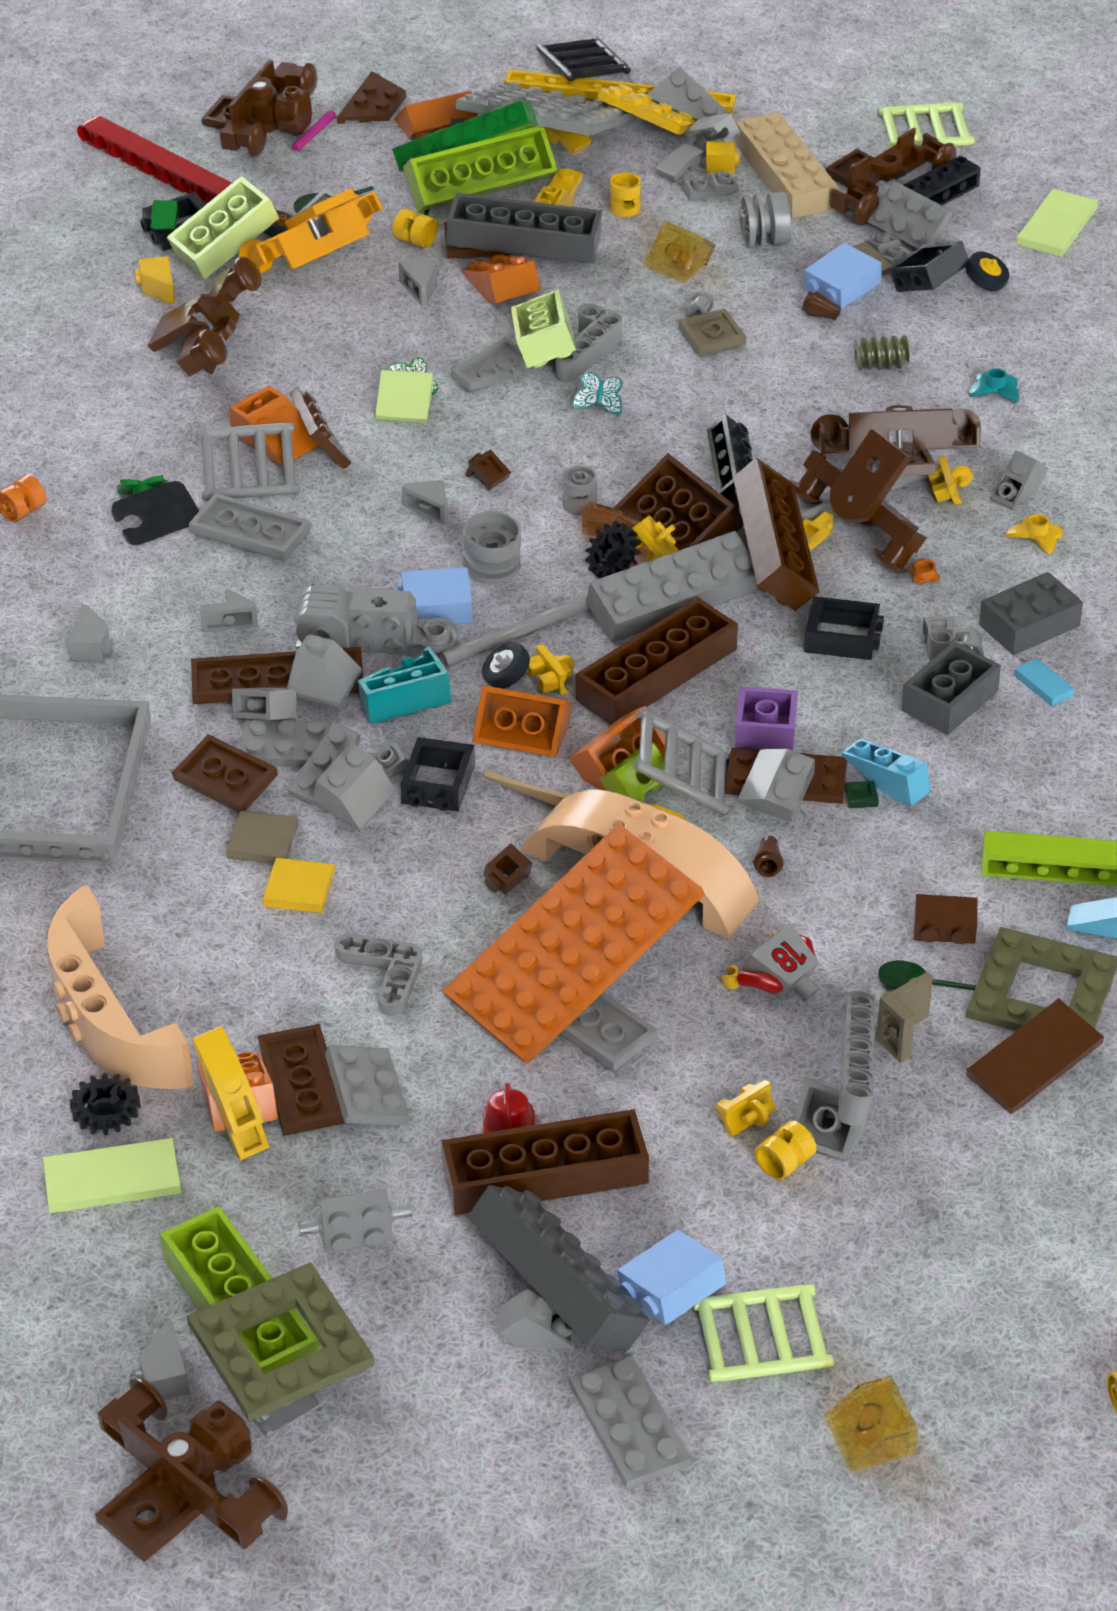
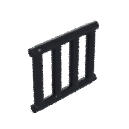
M596 36L587 40L549 45L538 44L536 46L539 54L569 82H573L575 79L618 73L629 74L631 72L628 64Z

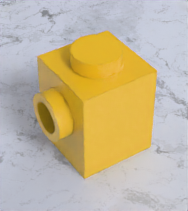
M706 142V174L710 172L719 173L721 171L735 174V166H740V151H735V142Z

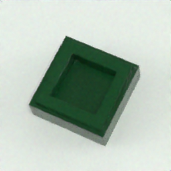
M875 781L845 782L849 809L878 807L879 800Z

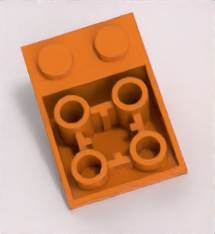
M504 253L490 257L491 261L484 263L483 260L468 263V268L461 269V272L480 294L491 303L503 302L541 290L534 260L525 259L524 256L515 257V255L505 256Z
M270 385L229 407L231 427L294 423L295 429L294 432H291L294 460L319 446L310 437L298 410L291 401ZM281 434L265 435L267 457L283 466ZM254 436L239 437L255 448Z
M254 1052L237 1054L263 1121L278 1120L273 1083L260 1054H254ZM201 1064L197 1065L214 1132L227 1130L217 1101L212 1097Z

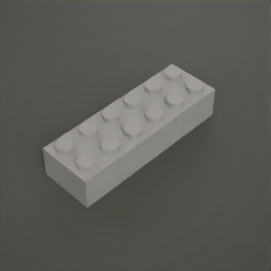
M736 531L592 581L589 584L586 603L608 639L613 643L645 631L697 597L713 607L757 591L758 587L755 583L756 577L751 565V555Z

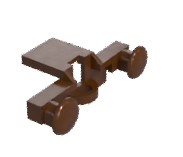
M913 127L897 138L896 145L875 158L859 149H855L826 167V172L834 181L848 187L845 194L836 189L832 191L831 208L842 214L851 211L854 213L855 224L865 225L879 205V198L877 196L879 186L875 185V183L880 180L889 182L892 179L904 177L926 162L932 164L933 170L954 159L957 156L956 147L953 143L943 144L939 142V139L927 133L923 134L922 146L919 147L914 144L916 128Z
M237 257L234 262V270L230 267L218 274L209 294H200L162 316L147 346L156 352L190 333L176 362L189 377L202 369L209 374H213L216 366L223 364L227 359L228 351L225 342L235 331L236 323L240 317V314L229 302L235 301L237 295L245 290L257 291L261 286L262 278L256 264L247 257ZM194 311L196 314L201 312L213 325L212 330L209 329L210 327L205 322L198 321L193 316Z

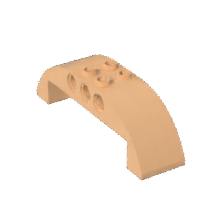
M585 790L565 797L525 840L521 847V852L544 862H547L561 845L587 854L612 829L620 824L702 887L705 895L699 902L703 903L704 929L730 939L759 903V896L747 872L738 860L710 834L686 820L614 792Z
M88 885L80 887L59 907L51 921L47 937L53 989L58 1004L56 1005V1010L61 1022L67 1021L69 1023L68 1029L72 1040L75 1043L80 1041L86 1053L98 1066L113 1076L120 1074L121 1080L129 1078L132 1084L149 1088L178 1089L193 1086L189 1042L176 1022L140 1036L89 956L88 952L105 946L99 902Z

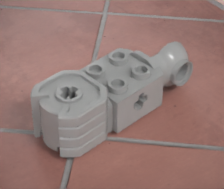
M310 586L300 593L293 620L297 624L296 634L298 638L295 646L297 649L307 634L334 640L341 648H350V645L351 647H361V652L363 653L375 652L391 655H409L413 648L425 649L430 646L436 656H439L441 651L453 647L460 635L458 626L448 619H418L416 598L410 591L354 588L353 592H347L338 587Z

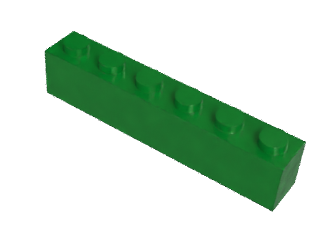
M519 100L394 147L392 151L398 170L405 172L403 166L410 159L522 131L536 126L538 123L531 101Z

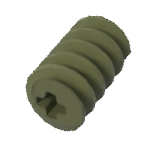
M906 335L901 336L900 342L896 336H892L890 342L885 336L881 337L879 343L876 337H872L869 344L865 337L860 339L859 345L857 340H855V362L858 371H861L863 363H866L868 370L872 369L873 362L877 363L879 369H882L883 362H887L889 369H892L894 361H897L899 368H902L904 361L907 360V363H909L910 351Z

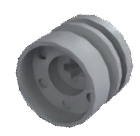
M784 191L768 193L765 205H763L759 194L753 196V203L750 195H743L741 197L739 222L747 247H754L756 239L758 245L763 246L766 234H768L772 245L790 242L791 216L788 198Z
M484 511L468 519L464 526L463 563L464 567H468L469 577L477 582L495 584L508 581L517 575L520 569L521 526L517 520L509 514L499 511Z

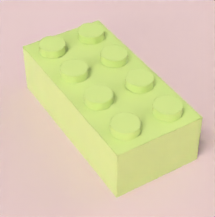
M241 176L167 236V239L176 256L203 279H206L237 254L244 242L255 239L276 222L279 216L271 200Z
M559 289L511 307L516 341L527 368L542 367L549 360L566 358L576 350L569 314Z

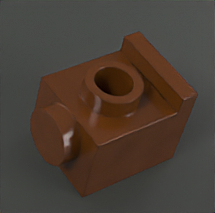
M510 843L485 866L484 882L492 892L497 893L500 891L506 895L524 878L526 879L530 875L532 862Z

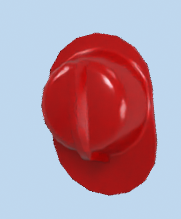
M506 1083L504 1089L494 1092L489 1097L483 1111V1133L535 1125L533 1106L529 1103L527 1096L522 1091L512 1089L510 1083Z

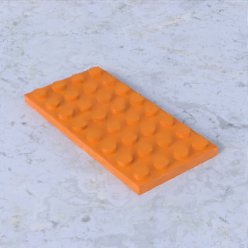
M618 824L442 991L448 999L525 1064H528L693 907L705 893L697 883L622 825Z

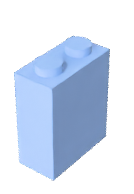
M844 242L804 269V289L807 292L813 293L817 291L836 305L841 306L842 309L881 283L882 263Z
M468 567L401 572L402 583H397V590L410 591L416 598L418 619L443 618L455 624L473 622Z
M679 1229L617 1269L619 1282L622 1284L620 1289L626 1295L639 1301L643 1307L642 1310L647 1316L654 1317L664 1325H667L727 1284L722 1257Z

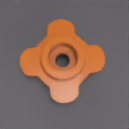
M930 559L917 560L914 565L910 566L909 571L913 573V581L915 583L937 582L940 579V575L936 573V563Z

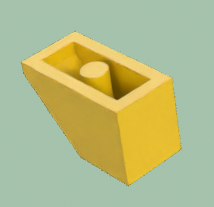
M168 256L138 259L139 269L135 270L136 285H142L143 293L169 304H174V288Z

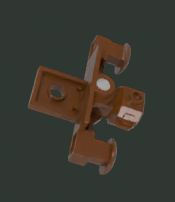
M268 60L236 97L222 95L201 118L202 125L222 129L219 132L222 149L237 151L240 147H246L251 157H258L265 148L267 133L278 128L280 132L300 136L312 121L310 96L314 93L317 86V70L312 63L297 66L296 64L281 62L274 70L273 60Z
M132 1378L129 1382L131 1389L119 1399L114 1398L97 1413L101 1430L148 1468L95 1514L96 1521L142 1561L145 1562L200 1514L204 1515L244 1550L263 1534L261 1524L272 1515L279 1520L287 1518L288 1506L284 1496L272 1482L263 1477H251L249 1479L250 1489L238 1499L231 1493L225 1497L217 1491L214 1472L216 1470L226 1472L234 1464H240L252 1453L250 1430L245 1421L222 1401L217 1400L208 1409H203L190 1420L189 1434L175 1432L166 1436L161 1443L146 1432L144 1421L151 1415L160 1421H164L167 1417V1406L156 1387L142 1378ZM150 1510L155 1512L154 1517L150 1520L141 1521L137 1519V1516L143 1511Z

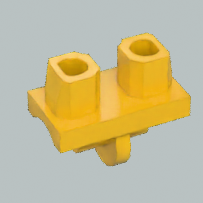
M946 455L938 457L940 465L935 467V474L928 475L937 503L952 499L954 505L962 504L957 487L964 488L973 480V472L970 467L965 465H957L951 471Z
M650 515L633 527V530L638 534L636 538L641 541L637 548L646 544L652 551L646 557L647 562L679 551L674 545L676 543L675 539L670 534L676 528L671 525L666 529L660 521L656 523Z
M541 644L536 646V655L530 657L529 667L525 673L530 678L539 675L537 676V685L543 694L556 690L561 696L568 693L564 683L566 678H570L573 675L575 662L571 656L566 654L553 656L545 645Z
M764 1080L755 1086L749 1083L740 1089L739 1096L731 1101L724 1098L716 1103L715 1107L718 1118L724 1122L726 1132L730 1136L737 1135L753 1124L762 1127L769 1123V1114L777 1110L771 1096L772 1087L770 1082Z

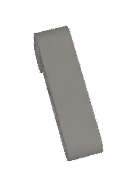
M592 303L583 304L578 308V331L580 333L574 337L576 350L566 358H556V378L563 382L576 380L622 339V317L620 314Z

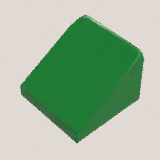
M153 201L151 229H176L179 216L177 201Z

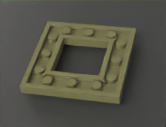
M1000 927L966 1010V1018L1018 1030L1046 1007L1008 998L1019 966L1023 962L1080 977L1069 1007L1096 1029L1117 973V956Z
M312 1262L187 1315L190 1329L248 1422L375 1365L374 1355ZM297 1307L323 1348L264 1374L238 1333Z

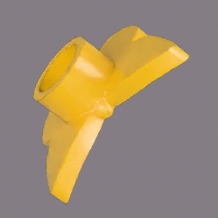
M1033 514L1023 518L1022 524L1014 525L1007 530L1005 537L1034 539L1042 550L1047 554H1051L1056 547V540L1063 536V530L1058 525L1049 524L1050 520L1047 516Z

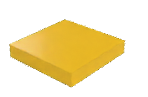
M276 858L263 896V907L323 913L335 874V864Z

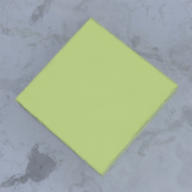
M381 370L375 414L376 420L428 423L433 373Z

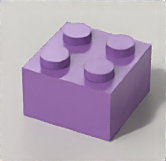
M740 687L735 724V748L755 750L790 749L793 751L798 690Z

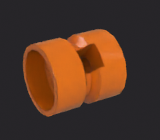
M27 474L14 481L12 485H8L0 490V513L14 523L27 516L29 512H33L46 503L47 497L41 483L34 476Z

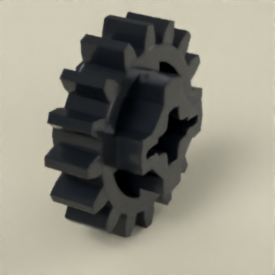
M613 521L612 526L605 523L604 530L601 532L597 529L595 531L597 537L589 539L592 546L585 550V552L590 554L585 559V562L590 564L588 569L595 576L603 578L629 569L631 564H637L634 557L641 554V551L636 548L641 544V541L636 538L638 534L622 522L620 524L617 521Z
M103 1073L102 1079L98 1080L92 1075L90 1076V1083L87 1084L81 1081L79 1083L80 1090L72 1091L73 1099H70L69 1103L73 1121L79 1122L81 1130L89 1126L91 1134H95L98 1129H101L103 1134L107 1135L109 1129L112 1128L117 1133L121 1132L120 1125L124 1124L130 1127L132 1125L131 1118H138L139 1116L138 1109L141 1108L138 1088L137 1086H131L129 1078L121 1082L120 1074H116L110 1079L107 1073Z

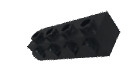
M960 155L903 184V186L943 206L979 187L981 167Z
M725 414L707 429L717 492L734 504L739 511L740 506L735 493L736 488L733 477L753 461L752 447L749 442V431L746 426L741 422H735Z

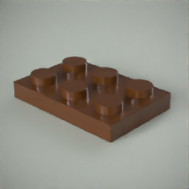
M207 734L177 766L172 775L175 781L240 813V811L248 809L278 776V772L275 766Z

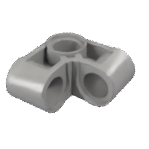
M924 617L923 635L926 636L924 642H926L930 661L954 641L982 656L984 655L981 635L977 629L970 627L954 628L953 617Z

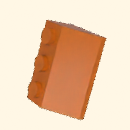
M471 90L407 105L395 117V121L408 138L416 137L418 139L450 127L451 118L471 119L479 115L478 113L455 109L457 99L465 97L466 94H472Z
M483 685L472 742L556 757L569 727L573 703L563 699Z
M645 706L623 715L569 757L584 781L600 790L607 791L599 778L640 748L641 719L637 718V714L641 708L647 710ZM653 727L652 743L655 744L665 759V736L661 730Z

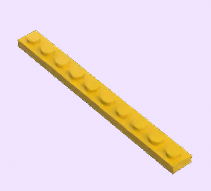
M509 69L504 80V84H507V82L520 83V88L528 89V86L541 87L542 92L550 93L551 90L564 92V96L567 97L582 95L586 99H597L600 89L609 88V86L617 87L619 84L630 87L632 89L631 92L637 95L639 93L648 94L656 87L655 85L592 78L575 79L573 82H569L562 75ZM706 91L727 110V113L733 114L736 105V94Z

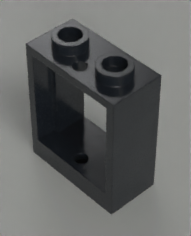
M195 192L171 199L178 203V219L187 216L192 217L206 205ZM152 205L142 208L143 218L140 219V224L144 233L148 232L153 244H158L163 251L173 249L167 236L175 230L151 229ZM186 221L181 222V223H178V224L176 225V229H177L178 227H180V226H181L183 223H185Z
M963 241L930 243L923 245L890 268L889 271L897 292L933 290L969 265V259Z
M814 596L805 631L804 652L872 660L873 650H879L881 634L877 632H882L884 625V616L879 615L880 604ZM822 622L869 628L868 636L820 630Z
M417 737L400 783L401 804L459 812L475 767L474 745ZM420 765L457 770L453 786L416 781L415 778Z

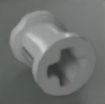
M696 292L692 297V303H689L685 308V316L688 318L710 311L714 306L713 297L708 292Z

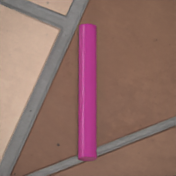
M329 110L292 144L291 149L299 152L336 117L335 112Z

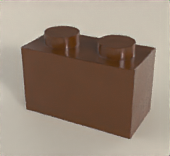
M916 894L914 940L975 944L978 897Z

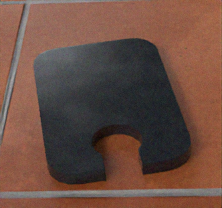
M170 481L117 500L111 507V514L115 522L122 521L129 515H135L141 519L142 524L139 527L122 530L124 538L131 545H140L189 527V522L199 512L185 485L179 481Z

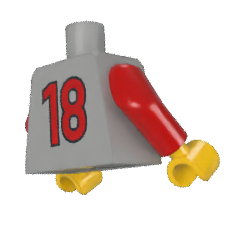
M791 923L781 927L777 933L772 932V937L750 954L740 972L737 966L731 965L727 968L728 975H721L722 984L728 989H736L740 985L753 987L774 994L778 998L785 997L795 989L807 1001L820 989L809 978L818 965L812 941L810 938L798 934Z

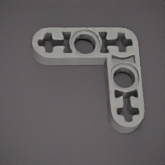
M347 933L339 936L335 940V954L340 961L388 969L378 994L379 1010L388 1016H395L404 1012L422 966L421 948L413 943ZM376 950L386 952L385 955L380 957L371 955ZM396 977H406L408 979L404 983H396L392 980ZM393 993H396L397 1000H394L393 1003H388L391 1002Z

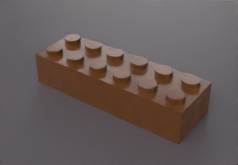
M756 457L733 477L736 488L735 493L740 506L739 511L744 524L743 529L746 532L748 541L747 547L750 550L752 559L751 565L756 577L755 583L762 592H768L781 605H787L796 612L820 591L794 483Z
M697 597L576 673V701L612 725L626 713L643 706L648 707L737 650L738 623Z
M635 1109L441 1140L442 1165L454 1215L470 1213L489 1185L501 1188L508 1186L520 1192L528 1190L537 1195L541 1201L649 1184V1155Z

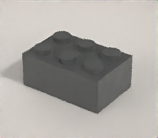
M1046 572L981 600L979 625L1007 651L1015 655L1079 627L1083 601L1051 573Z
M954 641L903 684L901 711L949 735L998 692L1001 665Z

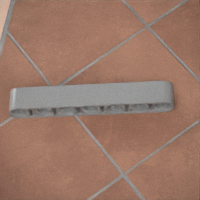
M851 991L848 993L842 1020L838 1117L843 1123L851 1126L867 1124L873 1097L875 997L864 991Z

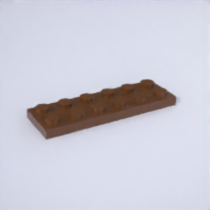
M361 647L342 648L362 668V673L358 680L363 679ZM296 651L191 658L193 704L232 702V689L287 688ZM358 680L349 693H359Z

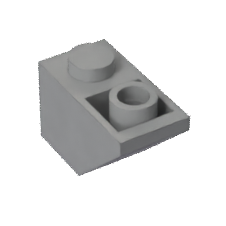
M1015 450L991 499L1012 509L1016 508L1038 490L1049 468L1041 462Z
M529 1289L499 1306L497 1334L517 1347L573 1350L575 1348L576 1333L543 1298Z

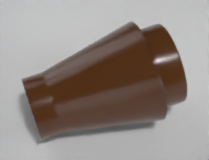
M809 291L804 300L802 310L810 316L829 318L836 321L840 314L841 306L836 305L817 291L815 293Z
M766 836L761 840L760 847L753 861L755 869L760 875L765 877L777 875L784 864L778 840L773 836Z

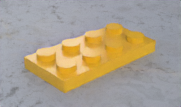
M619 84L617 87L609 86V88L600 89L597 96L599 100L678 135L684 134L696 122L692 119L693 116L682 111L677 113L672 110V106L662 102L657 104L651 101L652 97L642 93L637 95L631 92L632 89L622 84Z

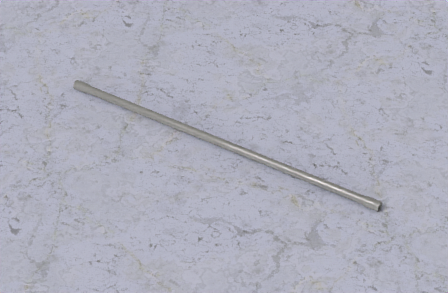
M900 476L890 491L908 484L917 483L929 478V476ZM828 501L802 511L801 516L803 521L805 519L814 521L824 512L834 514L835 511L832 508L831 502ZM746 534L739 536L745 547L748 548ZM587 596L468 643H461L439 653L440 660L446 667L467 660L473 655L588 611L590 608L586 603Z

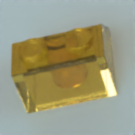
M664 220L643 266L685 283L707 266L716 245L703 236Z
M892 1376L859 1384L824 1415V1419L850 1473L916 1454L918 1428Z

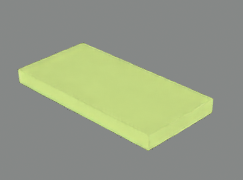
M1052 189L1017 236L1016 244L1062 257L1098 208V200Z
M173 1138L43 1157L49 1213L181 1194Z

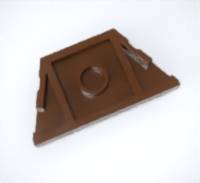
M370 72L337 116V124H345V120L359 119V123L389 121L405 100L406 90L377 73Z

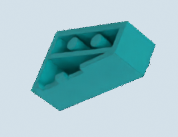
M430 646L423 649V655L412 660L410 657L402 659V665L392 670L385 667L358 680L361 710L370 724L385 722L390 718L401 715H411L416 711L428 708H438L443 704L452 702L449 673Z

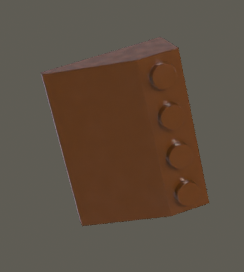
M669 453L612 509L615 514L632 528L649 515L656 523L660 521L666 529L673 525L676 529L670 534L675 539L676 543L674 545L679 551L733 531L737 533L744 525L742 515L734 504Z

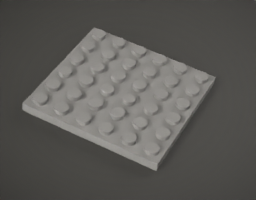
M507 82V84H499L498 87L482 89V92L466 94L465 97L457 99L455 108L485 114L519 100L531 101L538 126L588 136L628 123L636 118L635 115L615 106L607 105L608 103L599 99H594V102L587 101L586 97L582 95L567 97L564 96V92L555 90L546 93L542 92L541 87L528 86V89L520 88L521 84L516 82Z

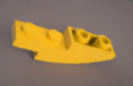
M559 168L549 186L542 187L534 202L571 207L575 200V192L582 182V172L573 171L569 168Z
M218 1026L191 1038L212 1097L217 1101L237 1158L241 1161L270 1148L261 1124L264 1121L256 1099L224 1028Z

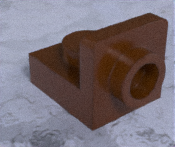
M491 449L482 455L480 453L474 455L468 461L469 467L465 472L468 478L476 474L489 490L508 479L511 471Z

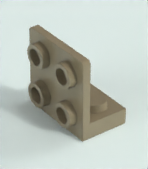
M929 972L912 978L906 984L893 991H888L880 998L876 1041L900 1063L911 1057L913 1026L929 1017L933 979Z

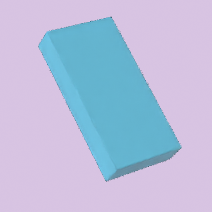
M1037 658L1015 668L1014 676L1051 706L1074 694V688Z

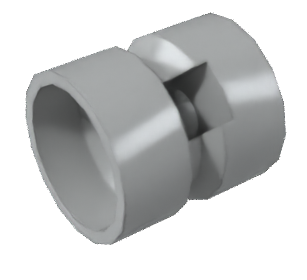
M581 465L566 469L562 476L563 508L568 513L574 515H585L593 512L597 507V473L592 468Z

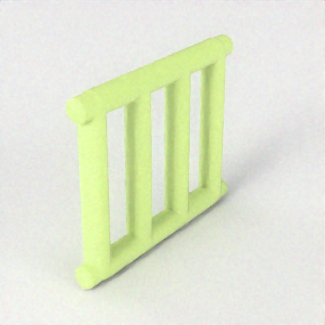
M962 102L879 107L877 110L879 116L883 117L890 140L888 142V149L897 144L898 133L892 117L896 115H906L909 128H916L914 144L919 147L922 146L923 137L915 114L928 113L939 142L943 144L953 143L954 146L974 145L975 143L974 136L969 135L962 114ZM952 112L960 136L946 137L939 113Z
M813 1284L795 1285L709 1296L693 1306L694 1312H699L711 1364V1370H709L708 1374L709 1381L722 1382L834 1366L832 1354H827L812 1298V1296H815V1286ZM799 1299L813 1356L793 1358L779 1301ZM765 1303L779 1360L759 1363L746 1306ZM732 1308L745 1360L744 1365L725 1367L712 1310Z

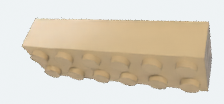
M771 112L767 115L748 117L745 120L736 121L741 132L739 136H735L736 147L771 192L784 191L786 193L791 219L833 210L831 208L832 191L834 189L837 190V184L780 112Z

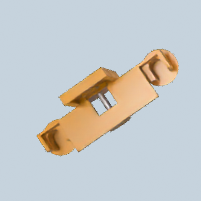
M350 188L284 221L288 228L287 231L265 241L258 239L247 240L239 250V257L244 256L251 259L258 267L260 273L271 269L273 260L284 255L290 269H296L369 235L370 232L366 225L369 224L371 215L382 210L383 207L375 191L361 197L355 195L353 189ZM322 215L331 233L323 237L314 219Z

